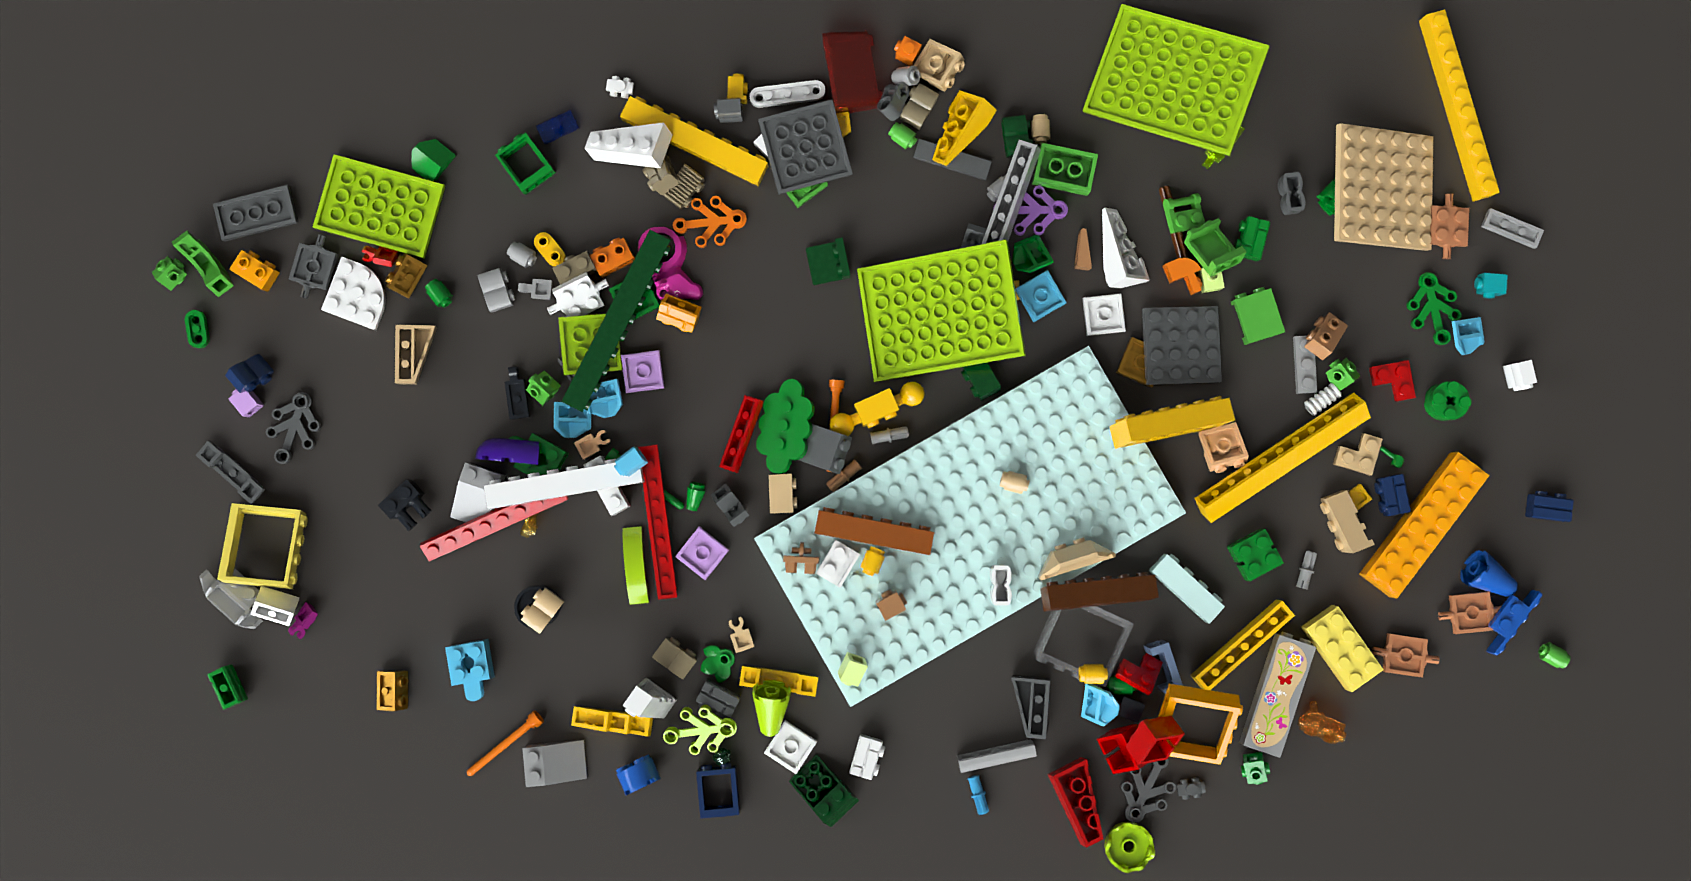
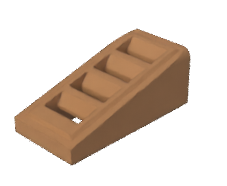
M1082 228L1078 233L1074 268L1089 271L1092 269L1088 236L1086 229Z

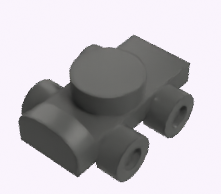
M1199 777L1191 778L1192 782L1188 783L1187 779H1180V784H1176L1178 796H1182L1184 800L1190 799V795H1193L1194 798H1200L1202 793H1206L1204 781H1199Z

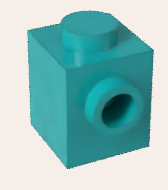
M1494 273L1477 275L1474 283L1476 294L1483 295V298H1495V296L1506 294L1508 275Z

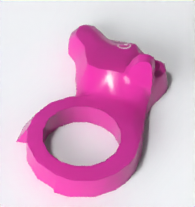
M666 227L648 229L642 234L638 242V251L649 230L658 234H665L671 237L675 243L673 257L663 262L658 274L654 272L652 276L656 287V297L662 301L665 294H669L680 299L699 300L703 296L702 287L694 283L681 269L687 253V244L684 236L679 237L673 230Z

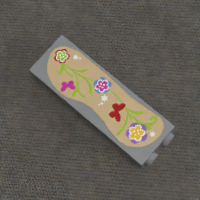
M1281 632V635L1274 634L1239 741L1244 746L1281 758L1316 647L1311 645L1312 641L1303 638L1297 641L1292 639L1293 635Z

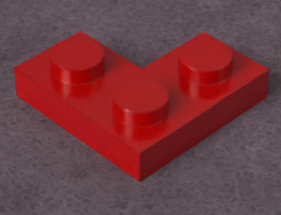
M1409 360L1369 367L1372 386L1391 383L1395 402L1416 398Z
M1146 653L1138 667L1123 658L1115 677L1150 695L1163 662Z

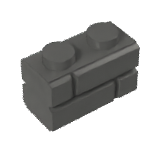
M707 679L696 702L699 703V707L702 705L710 706L712 710L716 711L715 715L724 719L726 717L731 718L741 696Z

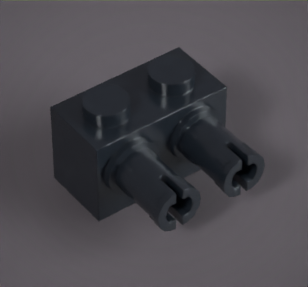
M406 479L378 504L390 520L398 519L407 531L412 530L413 526L415 527L418 524L407 513V509L412 506L422 518H425L432 512L421 499L425 493L412 479Z

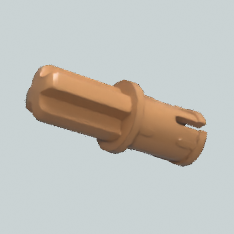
M854 459L841 470L840 474L835 475L829 480L827 486L831 491H835L846 481L849 482V478L862 469L861 466Z

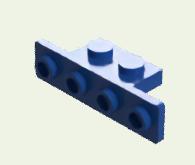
M1531 590L1523 602L1514 595L1508 597L1488 624L1491 629L1498 633L1486 651L1497 656L1505 650L1506 643L1516 635L1518 627L1528 619L1530 611L1540 603V598L1543 595L1540 591Z

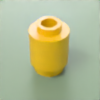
M870 546L860 566L863 569L862 573L872 577L874 573L878 574L885 558V552Z
M1084 664V666H1079V682H1084V684H1103L1104 680L1108 679V670L1104 668L1103 664Z

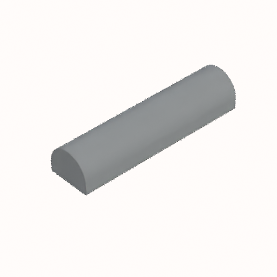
M1029 739L958 755L957 759L960 772L964 773L1032 758L1037 755L1035 745Z

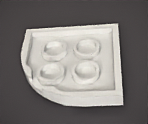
M341 257L321 310L377 331L386 304V294L382 283L370 268Z

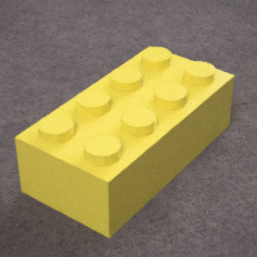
M1329 606L1301 626L1345 690L1354 692L1384 670L1339 606Z

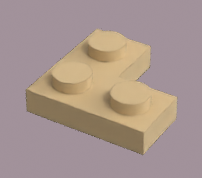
M1363 433L1357 451L1338 446L1333 465L1372 476L1383 439Z

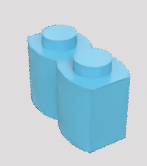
M633 446L615 460L616 465L614 467L620 475L630 477L645 466L648 460L637 447Z

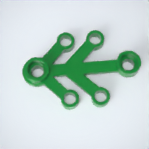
M1426 272L1418 279L1420 288L1406 304L1408 310H1417L1420 307L1421 299L1427 294L1428 301L1417 318L1412 319L1411 327L1413 329L1422 328L1425 319L1431 311L1435 329L1433 341L1437 345H1445L1451 340V335L1447 330L1443 329L1439 310L1447 314L1451 321L1459 320L1462 314L1460 310L1453 309L1437 299L1435 291L1443 295L1444 300L1448 303L1454 302L1457 299V294L1455 291H1449L1438 284V278L1435 274ZM1425 279L1430 281L1429 286L1425 284ZM1449 293L1453 295L1452 300L1448 299ZM1412 301L1416 304L1415 308L1411 307ZM1453 312L1457 313L1456 319L1452 317ZM1416 320L1420 322L1419 327L1415 325ZM1439 334L1443 336L1442 341L1438 340Z

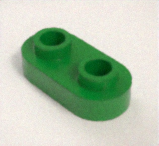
M189 311L185 316L188 342L192 347L204 348L210 341L206 316L201 311ZM199 317V322L196 324L195 319ZM199 336L203 338L201 342H198Z

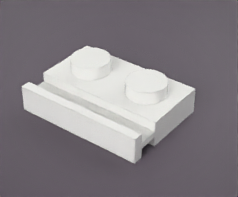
M835 540L816 574L840 588L860 554Z

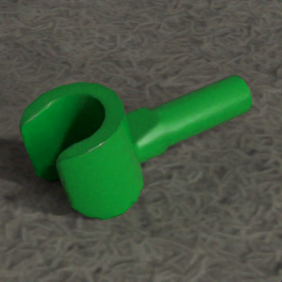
M1383 446L1380 447L1383 453L1393 459L1391 462L1392 466L1402 467L1404 462L1402 456L1391 453Z

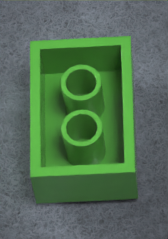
M1041 143L1039 147L1041 151L1035 165L1032 185H1041L1046 188L1088 196L1091 192L1098 154Z

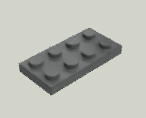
M288 185L213 204L221 240L224 242L298 223Z

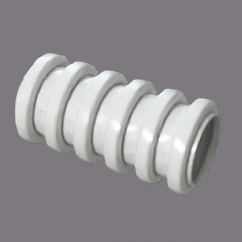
M1330 383L1329 387L1324 388V391L1320 390L1319 394L1314 395V398L1311 397L1309 401L1304 402L1305 408L1311 415H1317V412H1321L1322 408H1327V405H1331L1332 401L1335 402L1336 398L1341 397V392L1334 384Z

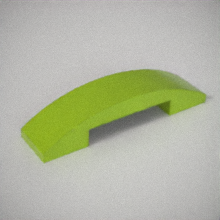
M642 526L623 528L624 565L630 605L649 603Z

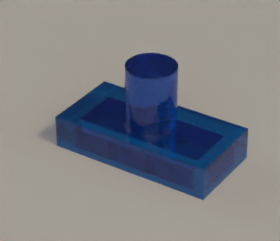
M571 110L536 126L545 145L580 129Z

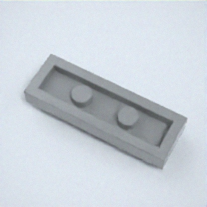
M1492 208L1488 209L1481 225L1482 228L1533 249L1537 248L1544 232L1543 229Z
M1306 336L1293 337L1296 394L1317 393L1315 355L1304 347L1308 341Z

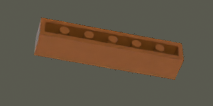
M823 507V511H818L815 534L926 555L931 553L934 532L930 531L931 527L919 525V529L911 528L912 524L905 522L895 525L892 524V520L881 518L879 522L874 521L873 516L862 514L861 518L853 517L854 513L847 511L837 514L834 513L835 509Z

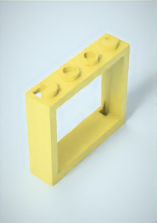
M232 503L217 579L224 583L293 589L298 577L296 573L297 565L301 561L300 547L304 544L303 530L308 522L306 513L296 509ZM244 514L295 518L284 581L233 576Z

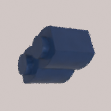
M257 354L229 368L225 376L239 393L245 391L249 393L257 385H265L271 381L274 370L261 354Z

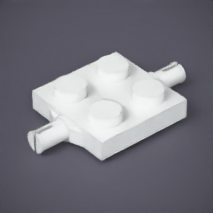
M587 272L553 288L552 292L556 297L557 303L547 307L550 315L561 310L567 317L584 316L604 306L599 291L608 287L609 284L606 279L595 284L590 280Z

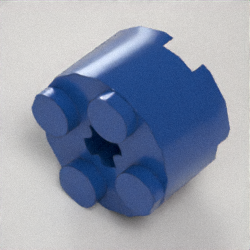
M649 754L616 770V775L625 795L661 779L656 765Z

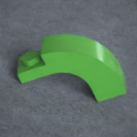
M188 230L172 241L173 246L195 266L201 274L205 286L216 296L220 297L234 286L227 271L215 255L200 239L197 240Z

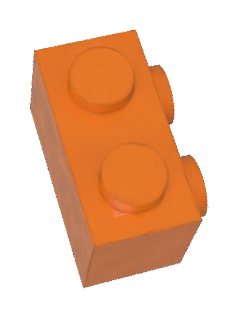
M615 238L609 242L610 245L604 248L600 246L592 251L593 254L589 255L602 278L633 263L635 257L624 238Z

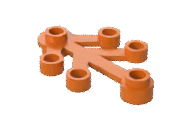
M713 196L710 199L711 206L720 209L726 215L718 217L703 205L701 199L694 198L691 201L692 208L700 211L707 218L686 221L684 218H677L673 222V229L678 234H684L690 228L708 227L702 236H698L695 240L699 248H704L718 227L728 224L721 234H717L714 237L715 243L718 246H723L726 243L727 237L734 229H740L746 224L747 217L745 213L738 209L731 210L722 203L720 197ZM714 199L720 201L718 205H713ZM699 201L701 204L699 207H694V202ZM735 216L741 217L739 222L733 220ZM683 222L684 226L677 228V223ZM723 237L724 241L722 243H718L717 238ZM704 239L705 243L703 245H699L698 240Z

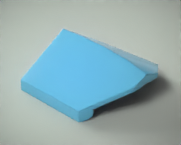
M1481 317L1452 321L1455 346L1461 355L1471 354L1477 347L1485 343Z
M618 379L601 382L597 393L593 392L590 397L593 401L587 411L588 413L602 418L612 417L617 414L623 405Z
M554 402V429L564 438H576L591 429V413H588L585 409L581 412L563 402Z
M1085 684L1081 717L1104 727L1119 714L1120 705L1111 692L1093 684Z

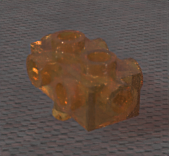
M1317 701L1309 702L1310 710L1304 715L1301 714L1298 719L1297 725L1300 726L1299 729L1309 736L1320 737L1323 741L1330 744H1336L1338 741L1343 743L1346 737V732L1344 731L1346 724L1318 712Z

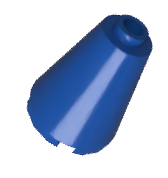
M1478 550L1466 559L1464 564L1467 566L1465 570L1461 569L1460 579L1464 584L1505 597L1513 595L1517 591V581L1488 552Z

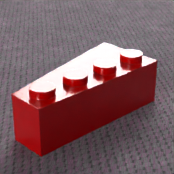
M1080 757L1049 773L1048 777L1080 844L1087 848L1104 838L1099 814L1096 809L1095 795H1093L1088 761Z

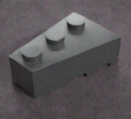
M1012 675L1011 679L1026 737L1046 739L1051 679Z

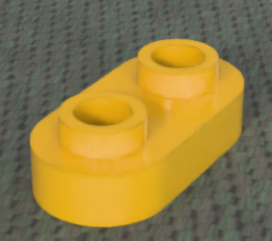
M542 232L536 235L534 245L551 266L555 267L565 262V252L550 234ZM542 239L547 240L545 245H541L540 241ZM557 253L558 258L556 260H553V254Z

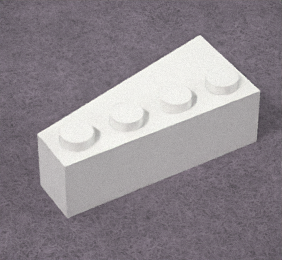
M664 123L593 131L589 135L585 150L596 161L661 168L672 133Z
M645 678L635 687L623 706L626 708L625 711L633 717L637 715L638 717L665 718L677 699L648 678Z

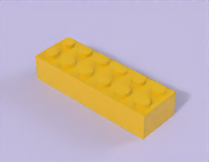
M1218 396L1208 401H1195L1189 405L1184 403L1176 405L1174 408L1164 407L1155 412L1149 410L1142 412L1140 415H1126L1124 418L1115 420L1116 424L1109 427L1114 447L1117 449L1212 429L1235 421L1230 398L1222 399L1221 396Z

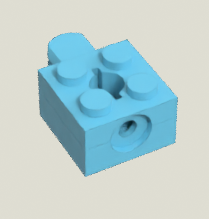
M489 639L445 647L451 686L463 684L467 700L477 701L481 699L485 693L483 680L495 677Z

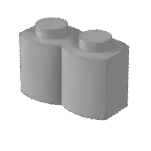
M497 268L477 275L490 312L514 306L515 296L512 289L508 290L507 282H509L506 271L503 272L502 269Z

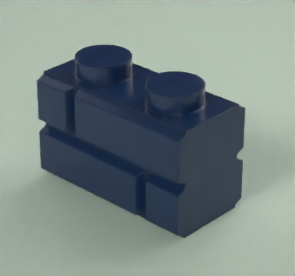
M1404 474L1376 478L1377 483L1374 484L1376 493L1380 496L1378 507L1384 516L1411 512Z
M1535 491V494H1528L1526 517L1560 522L1571 521L1574 500L1566 498V494L1554 493V497L1547 496L1548 492Z

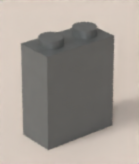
M812 424V433L806 439L808 450L799 461L840 474L844 467V461L850 448L852 437Z

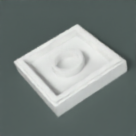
M1121 294L1082 298L1087 336L1126 331Z
M785 720L781 725L779 733L774 736L764 754L797 774L817 743V740Z

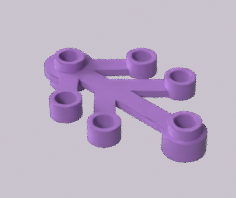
M1036 186L1033 190V195L1036 198H1041L1048 206H1040L1026 192L1023 201L1029 206H1021L1018 214L1029 215L1021 223L1015 225V234L1023 235L1026 228L1040 214H1048L1041 223H1036L1033 228V232L1036 235H1042L1045 228L1054 219H1063L1067 215V204L1061 200L1054 201L1045 192L1043 186ZM1041 189L1043 193L1038 195L1035 191ZM1055 208H1061L1062 212L1056 213ZM1021 226L1024 230L1022 232H1018L1016 228ZM1041 226L1043 230L1037 232L1035 228Z

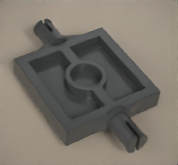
M318 234L315 245L302 243L298 245L289 280L303 285L300 297L308 299L311 288L328 290L338 254L323 248L326 236Z

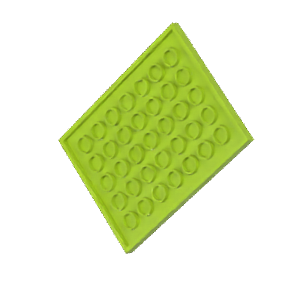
M1121 4L1083 112L1230 156L1270 45Z
M1007 240L857 269L874 382L1026 356Z

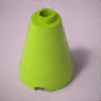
M766 680L763 681L762 685L758 686V683L755 684L752 694L760 731L765 736L772 737L780 731L791 697V688L785 687V683L781 681Z

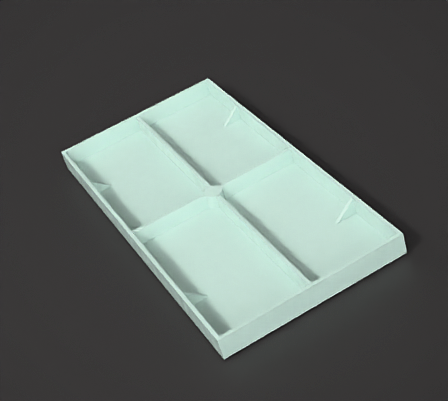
M1089 346L754 538L850 707L1041 597L1040 588L1047 586L1046 583L1058 581V585L1064 584V581L1071 580L1101 563L1098 562L1045 580H1039L1038 575L1050 552L1055 550V546L1066 543V546L1074 544L1073 540L1084 537L1085 540H1091L1116 554L1186 513L1146 443L1115 449L1109 426L1116 424L1115 420L1124 418V416L1129 414ZM1003 471L1027 475V480H1030L1027 491L1019 494L1000 487ZM823 507L835 509L834 513L837 514L847 511L854 513L853 517L861 518L863 514L873 516V520L879 522L881 518L892 520V524L895 525L905 522L912 524L911 528L919 529V525L931 527L930 531L934 532L931 553L926 555L815 534L818 511H823ZM835 540L860 554L840 588L816 574ZM800 542H804V548H811V554H804V556L819 557L815 574L804 573L805 563H797V573H786L783 556H799V553H792V547L800 548ZM870 546L885 552V558L878 574L874 573L873 577L862 573L863 569L860 568L865 553L870 549ZM992 565H1008L1011 570L1009 587L1012 598L1009 605H994L991 601L990 590L993 584L990 580V569ZM889 589L892 592L896 590L898 594L902 592L908 603L904 605L906 610L885 621L875 601L882 598L880 594ZM847 652L865 658L868 666L858 687L855 685H845L840 681L838 670Z

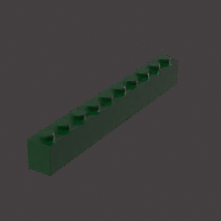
M649 230L561 402L581 412L584 409L588 411L593 401L590 397L593 392L597 393L601 385L598 382L601 375L606 376L610 365L607 363L610 358H615L619 350L616 347L619 340L624 341L628 333L625 328L628 323L632 325L637 315L634 313L636 307H641L645 297L642 295L645 289L650 290L654 282L651 278L654 272L658 274L663 264L660 262L662 256H667L672 247L669 245L671 240Z

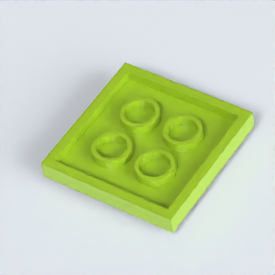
M606 314L558 317L564 375L576 374ZM619 342L616 346L619 350L615 358H610L607 363L610 365L608 372L622 371Z

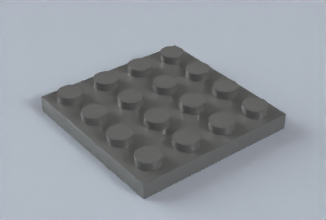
M833 100L758 119L778 195L853 175Z
M1218 306L1142 309L1146 385L1222 382Z

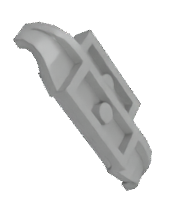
M207 569L199 576L207 600L235 625L255 629L263 622L257 616L251 615V608L254 606L259 590L254 585L220 582ZM234 569L233 576L244 577L240 572Z

